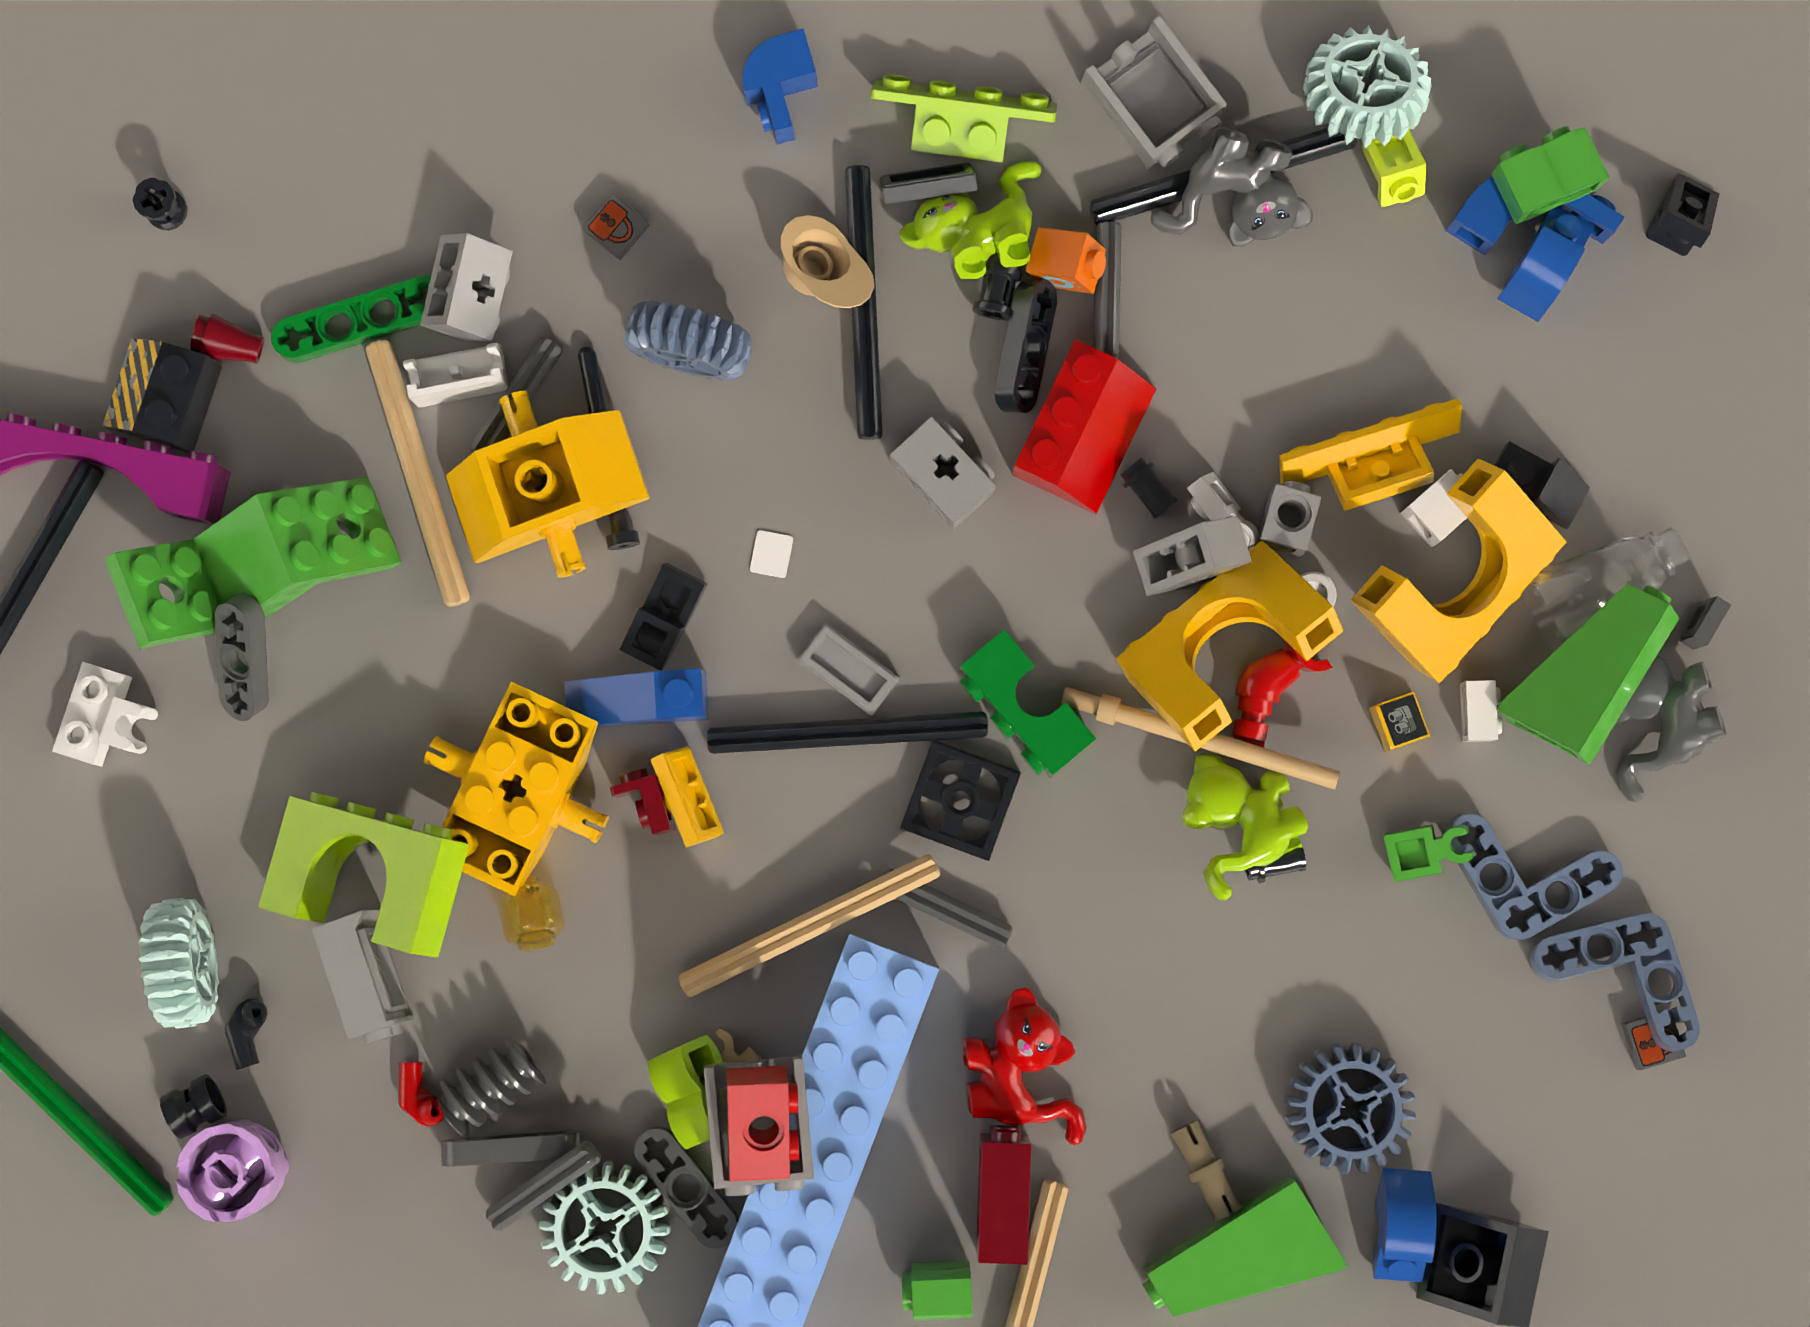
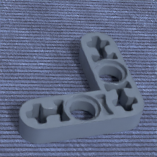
M1477 814L1459 815L1454 817L1445 829L1446 832L1452 826L1461 825L1462 823L1468 827L1476 826L1479 834L1474 837V840L1479 850L1485 851L1489 847L1491 848L1492 855L1481 857L1472 865L1469 861L1458 863L1493 926L1500 935L1507 939L1524 940L1534 936L1613 891L1619 886L1623 878V868L1619 859L1608 851L1598 850L1584 853L1525 887L1494 831L1483 817ZM1458 836L1452 839V845L1455 850L1459 852L1474 850L1469 843L1460 844L1457 839ZM1593 860L1597 864L1606 863L1609 868L1604 873L1606 882L1603 884L1600 880H1591L1581 885V888L1587 892L1582 897L1579 884L1569 873L1574 870L1575 878H1582L1593 871V865L1591 864ZM1489 863L1499 865L1505 874L1503 885L1494 891L1486 889L1480 880L1482 868ZM1556 881L1565 884L1570 893L1567 905L1560 909L1551 907L1545 898L1547 887ZM1533 893L1536 906L1546 915V918L1541 920L1540 913H1532L1522 920L1524 929L1520 930L1518 927L1513 926L1508 927L1505 921L1511 917L1509 908L1512 906L1515 910H1525L1531 907L1534 903L1528 899V896Z
M1651 913L1639 914L1550 936L1537 943L1532 949L1530 966L1539 978L1548 982L1561 981L1629 964L1645 1017L1648 1021L1651 1036L1655 1043L1664 1050L1677 1052L1693 1046L1698 1040L1700 1034L1699 1020L1670 929L1659 916ZM1640 924H1644L1647 931L1655 930L1657 938L1650 942V949H1648L1645 942L1640 941L1626 946L1625 949L1630 955H1624L1622 938L1639 932L1641 930ZM1617 928H1621V929H1622L1621 936H1620V934L1618 933V931L1616 930ZM1592 935L1605 936L1611 942L1613 951L1608 960L1599 961L1589 954L1587 942ZM1575 939L1576 954L1584 967L1577 966L1578 958L1576 957L1559 964V972H1555L1553 965L1543 964L1542 957L1548 954V947H1552L1556 954L1574 949L1570 940ZM1661 969L1670 974L1673 980V988L1667 996L1657 995L1650 989L1648 977L1652 970ZM1678 998L1680 1006H1676L1671 1010L1675 1022H1684L1687 1031L1680 1034L1681 1042H1678L1674 1035L1666 1036L1664 1027L1671 1023L1668 1010L1666 1009L1658 1013L1655 1005H1665Z

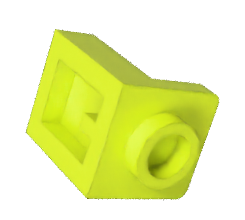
M1409 129L1401 140L1391 136L1390 141L1385 146L1381 145L1376 139H1372L1371 144L1365 149L1362 142V151L1378 182V201L1381 207L1405 203L1424 195L1426 162Z

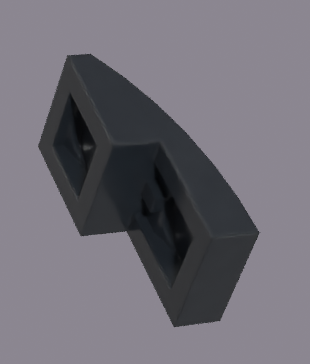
M668 563L663 564L644 605L638 609L619 650L662 671L684 633L708 583Z

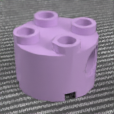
M243 1118L205 1128L192 1137L179 1154L177 1162L179 1180H176L178 1193L188 1209L204 1220L213 1222L242 1220L273 1202L284 1185L285 1176L289 1171V1161L285 1156L284 1148L275 1134L261 1124Z

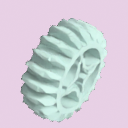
M1369 25L1362 34H1358L1351 27L1345 32L1344 37L1333 33L1327 45L1320 44L1319 48H1317L1314 57H1312V60L1307 65L1305 73L1307 77L1304 81L1303 90L1304 95L1307 96V111L1316 112L1314 116L1316 125L1329 124V137L1340 132L1345 135L1346 145L1354 138L1361 139L1365 149L1371 144L1372 139H1376L1383 146L1390 141L1391 136L1401 140L1406 135L1408 129H1414L1418 125L1422 113L1426 111L1430 100L1428 96L1432 84L1431 78L1427 76L1428 62L1418 61L1420 57L1419 48L1406 49L1405 36L1396 41L1390 39L1388 28L1381 35L1373 34ZM1371 80L1372 82L1371 85H1369L1367 93H1363V89H1365L1367 81Z
M172 898L162 900L159 903H153L143 916L144 921L140 926L142 936L138 941L141 948L139 961L141 962L142 973L140 977L143 978L144 994L148 997V1007L153 1012V1017L156 1021L161 1023L164 1028H187L197 1026L199 1023L208 1022L216 1009L215 1003L219 998L217 985L220 984L218 979L217 951L214 943L215 934L212 933L210 928L211 920L206 916V910L196 899Z
M607 1160L604 1162L602 1176H598L596 1166L584 1173L586 1180L579 1176L569 1183L572 1190L565 1186L555 1193V1196L561 1200V1203L547 1200L543 1205V1209L554 1215L555 1219L547 1218L540 1221L539 1228L541 1230L554 1231V1236L544 1239L541 1242L542 1249L557 1247L558 1253L548 1263L551 1267H555L564 1260L569 1266L561 1276V1279L565 1282L571 1279L575 1272L582 1275L578 1282V1289L581 1291L587 1289L592 1278L596 1279L597 1294H605L609 1279H612L614 1288L618 1293L623 1292L626 1289L625 1274L628 1275L633 1283L638 1285L644 1280L643 1273L638 1265L653 1272L658 1263L649 1252L664 1254L667 1250V1245L655 1239V1236H665L671 1232L670 1225L656 1223L657 1218L668 1214L669 1208L667 1205L652 1207L651 1202L661 1195L660 1190L654 1188L648 1194L642 1191L641 1188L649 1179V1176L645 1173L641 1174L635 1183L629 1181L628 1179L632 1173V1166L629 1164L623 1166L619 1177L614 1176L613 1161ZM599 1188L616 1190L626 1195L631 1201L618 1208H611L605 1205L600 1197L595 1198L591 1190ZM578 1198L583 1206L581 1212L585 1217L586 1227L583 1233L571 1241L568 1233V1216L574 1201ZM640 1213L643 1221V1239L638 1252L633 1256L627 1248L629 1242L625 1237L624 1227L628 1221ZM621 1214L625 1215L615 1224L616 1227L611 1231V1233L615 1234V1238H611L608 1233H603L600 1236L597 1234L589 1240L586 1239L595 1231V1227L600 1223L595 1220L596 1217L599 1216L605 1222L609 1219L614 1220ZM591 1247H600L611 1258L616 1257L619 1264H596L585 1259L580 1253Z

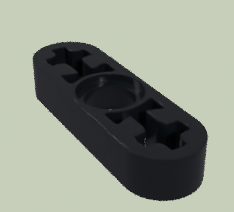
M1023 280L1015 290L995 384V400L998 407L1004 412L1027 413L1034 408L1037 402L1057 307L1056 290L1048 280ZM1027 337L1028 346L1027 353L1025 355L1024 345L1025 339Z

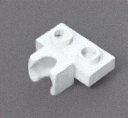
M82 662L52 752L101 767L103 766L109 745L142 754L147 750V745L132 735V726L135 721L141 718L155 720L158 717V711L154 708L125 700L132 680L131 676Z

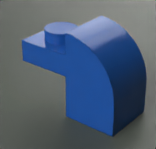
M804 28L772 37L761 43L748 57L743 71L742 82L747 106L758 104L757 107L764 132L773 130L777 145L795 140L784 96L818 87L816 70Z
M1559 206L1549 210L1545 214L1529 247L1514 266L1497 299L1538 322L1561 292L1577 266L1594 226Z
M1383 1168L1375 1201L1379 1233L1372 1260L1373 1279L1422 1282L1426 1262L1432 1263L1436 1241V1200L1431 1171Z

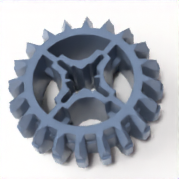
M652 300L637 303V305L633 306L631 317L628 316L624 330L626 331L624 339L626 347L638 357L645 358L651 363L662 365L664 368H671L679 372L702 376L708 379L733 380L743 376L745 365H748L752 352L750 351L751 335L745 329H742L740 325L731 323L729 319L715 316L714 313L700 311L698 308L693 309L682 304L675 305L666 301L660 303Z
M1352 1042L1349 1047L1348 1057L1345 1056V1051L1339 1043L1332 1044V1060H1329L1322 1050L1314 1051V1058L1319 1067L1314 1069L1312 1065L1302 1061L1299 1064V1068L1308 1075L1306 1081L1303 1082L1294 1077H1291L1289 1080V1084L1292 1087L1301 1090L1300 1096L1290 1095L1284 1098L1286 1105L1299 1107L1298 1113L1289 1114L1285 1117L1286 1123L1288 1125L1302 1124L1303 1126L1292 1135L1293 1141L1299 1144L1311 1139L1304 1150V1155L1312 1159L1323 1150L1320 1166L1327 1170L1338 1157V1169L1342 1174L1349 1173L1352 1160H1355L1356 1167L1360 1173H1368V1157L1370 1156L1378 1166H1385L1387 1162L1382 1150L1387 1148L1393 1154L1399 1155L1402 1149L1393 1142L1394 1137L1397 1134L1405 1139H1410L1412 1135L1411 1131L1400 1126L1402 1119L1409 1121L1416 1119V1112L1402 1109V1103L1415 1100L1414 1092H1398V1088L1409 1080L1408 1076L1405 1073H1398L1390 1077L1389 1075L1397 1064L1396 1061L1392 1058H1387L1377 1066L1380 1050L1371 1047L1364 1059H1362V1046L1355 1042ZM1350 1068L1363 1069L1374 1076L1379 1083L1372 1087L1365 1086L1359 1090H1352L1347 1082L1342 1080L1338 1071ZM1326 1080V1086L1330 1093V1103L1326 1109L1319 1113L1320 1117L1314 1120V1098L1318 1088ZM1342 1093L1348 1098L1360 1102V1108H1354L1359 1111L1355 1117L1358 1123L1352 1118L1340 1114V1108H1346L1341 1105L1345 1099ZM1385 1097L1387 1105L1386 1116L1380 1130L1374 1136L1370 1114L1377 1105L1382 1103L1381 1099ZM1342 1126H1349L1362 1144L1353 1147L1336 1146L1326 1141L1321 1133L1328 1129L1335 1130Z

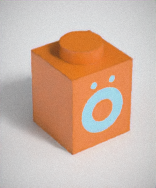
M1038 227L1026 272L1036 280L1050 281L1056 289L1094 294L1097 281L1105 270L1106 249L1088 233Z

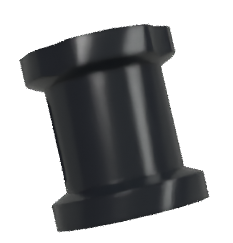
M148 178L137 185L132 201L135 209L141 216L147 218L154 227L160 230L170 231L183 224L188 211L186 201L178 192L174 191L168 182L156 178ZM163 198L161 200L163 208L161 210H158L159 204L157 201Z
M986 263V273L984 274L980 299L974 302L972 311L986 318L1009 321L1015 284L1021 282V271L1014 267H1004L1002 264Z

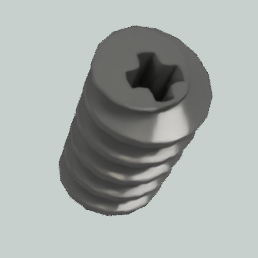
M510 1036L505 1038L508 1053L505 1055L493 1046L488 1049L491 1064L486 1065L478 1057L472 1059L476 1073L473 1076L469 1075L462 1068H458L456 1073L459 1085L456 1087L445 1078L440 1080L443 1095L437 1098L438 1104L446 1120L462 1137L470 1132L469 1122L477 1127L486 1123L485 1111L492 1116L500 1114L502 1112L501 1100L510 1106L517 1103V1089L526 1095L534 1092L533 1078L543 1085L546 1084L545 1078L533 1057L522 1044H519Z

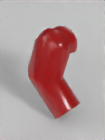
M398 1062V1104L400 1108L422 1126L430 1127L439 1124L445 1116L440 1109L437 1097L422 1086L423 1062Z

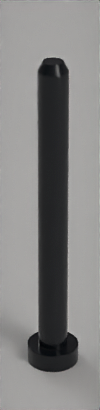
M583 347L579 350L578 361L589 414L607 412L596 352L592 347ZM626 508L608 514L612 534L605 537L608 550H621L640 544L638 531L630 530Z

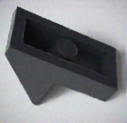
M1677 173L1647 230L1646 237L1681 256L1688 255L1694 245L1701 248L1711 234L1719 193Z
M1510 441L1505 444L1494 466L1505 470L1548 520L1564 529L1570 527L1590 489L1564 460L1558 458L1553 463H1549Z

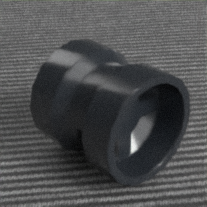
M207 1074L192 1080L188 1089L183 1091L175 1089L160 1096V1107L166 1123L176 1137L180 1139L196 1132L198 1125L203 1122L211 1124L227 1116V1107L222 1093L215 1081Z

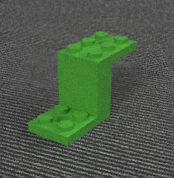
M368 477L259 493L194 539L114 552L104 559L139 649L216 633L215 610L217 606L237 593H245L252 596L260 604L265 618H267L318 583L389 570L402 562ZM337 520L347 526L350 537L340 532ZM159 583L171 589L175 598L174 603L161 595Z

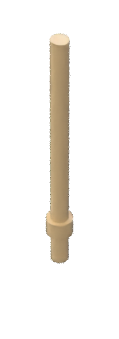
M1066 687L1064 690L1061 705L1066 702L1071 708L1096 715L1095 720L1113 726L1115 722H1119L1186 743L1162 716L1121 704V698L1103 693L1102 697L1070 687ZM1216 734L1200 747L1334 790L1340 775V771L1221 734Z

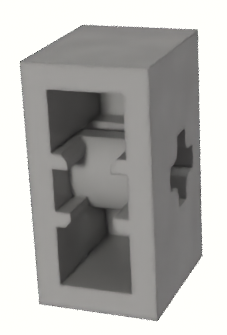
M469 233L441 235L420 325L465 342L493 341L494 332L500 322L499 310L504 288L510 278L509 266L513 251Z
M930 417L890 454V463L954 530L994 494L996 485L991 480L996 475L982 458L976 455L971 459L960 448L964 441L949 423L944 421L939 425ZM939 461L944 466H948L951 463L955 464V478L953 480L947 475L940 479L936 477L938 474L937 463Z
M1238 516L1202 522L1133 551L1147 596L1184 589L1252 562Z

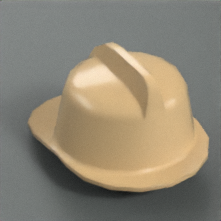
M805 215L795 217L785 225L780 236L783 272L788 283L795 290L804 295L814 296L821 302L839 308L860 306L871 297L875 287L871 270L834 224L821 217Z

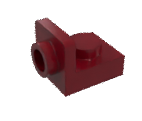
M646 768L631 771L619 776L621 784L610 787L612 797L616 798L640 792L642 799L635 801L637 814L643 828L650 827L653 835H661L676 830L672 814L665 804V795L656 774L648 776Z

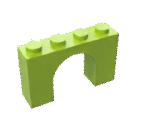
M312 791L309 800L289 796L258 907L295 919L325 923L337 877L343 863L356 848L367 842H372L380 851L385 863L386 889L371 942L409 954L438 958L470 844L452 840L453 830L425 823L423 831L413 829L415 819L386 812L384 820L374 818L377 809L361 804L348 802L346 810L337 808L339 798Z

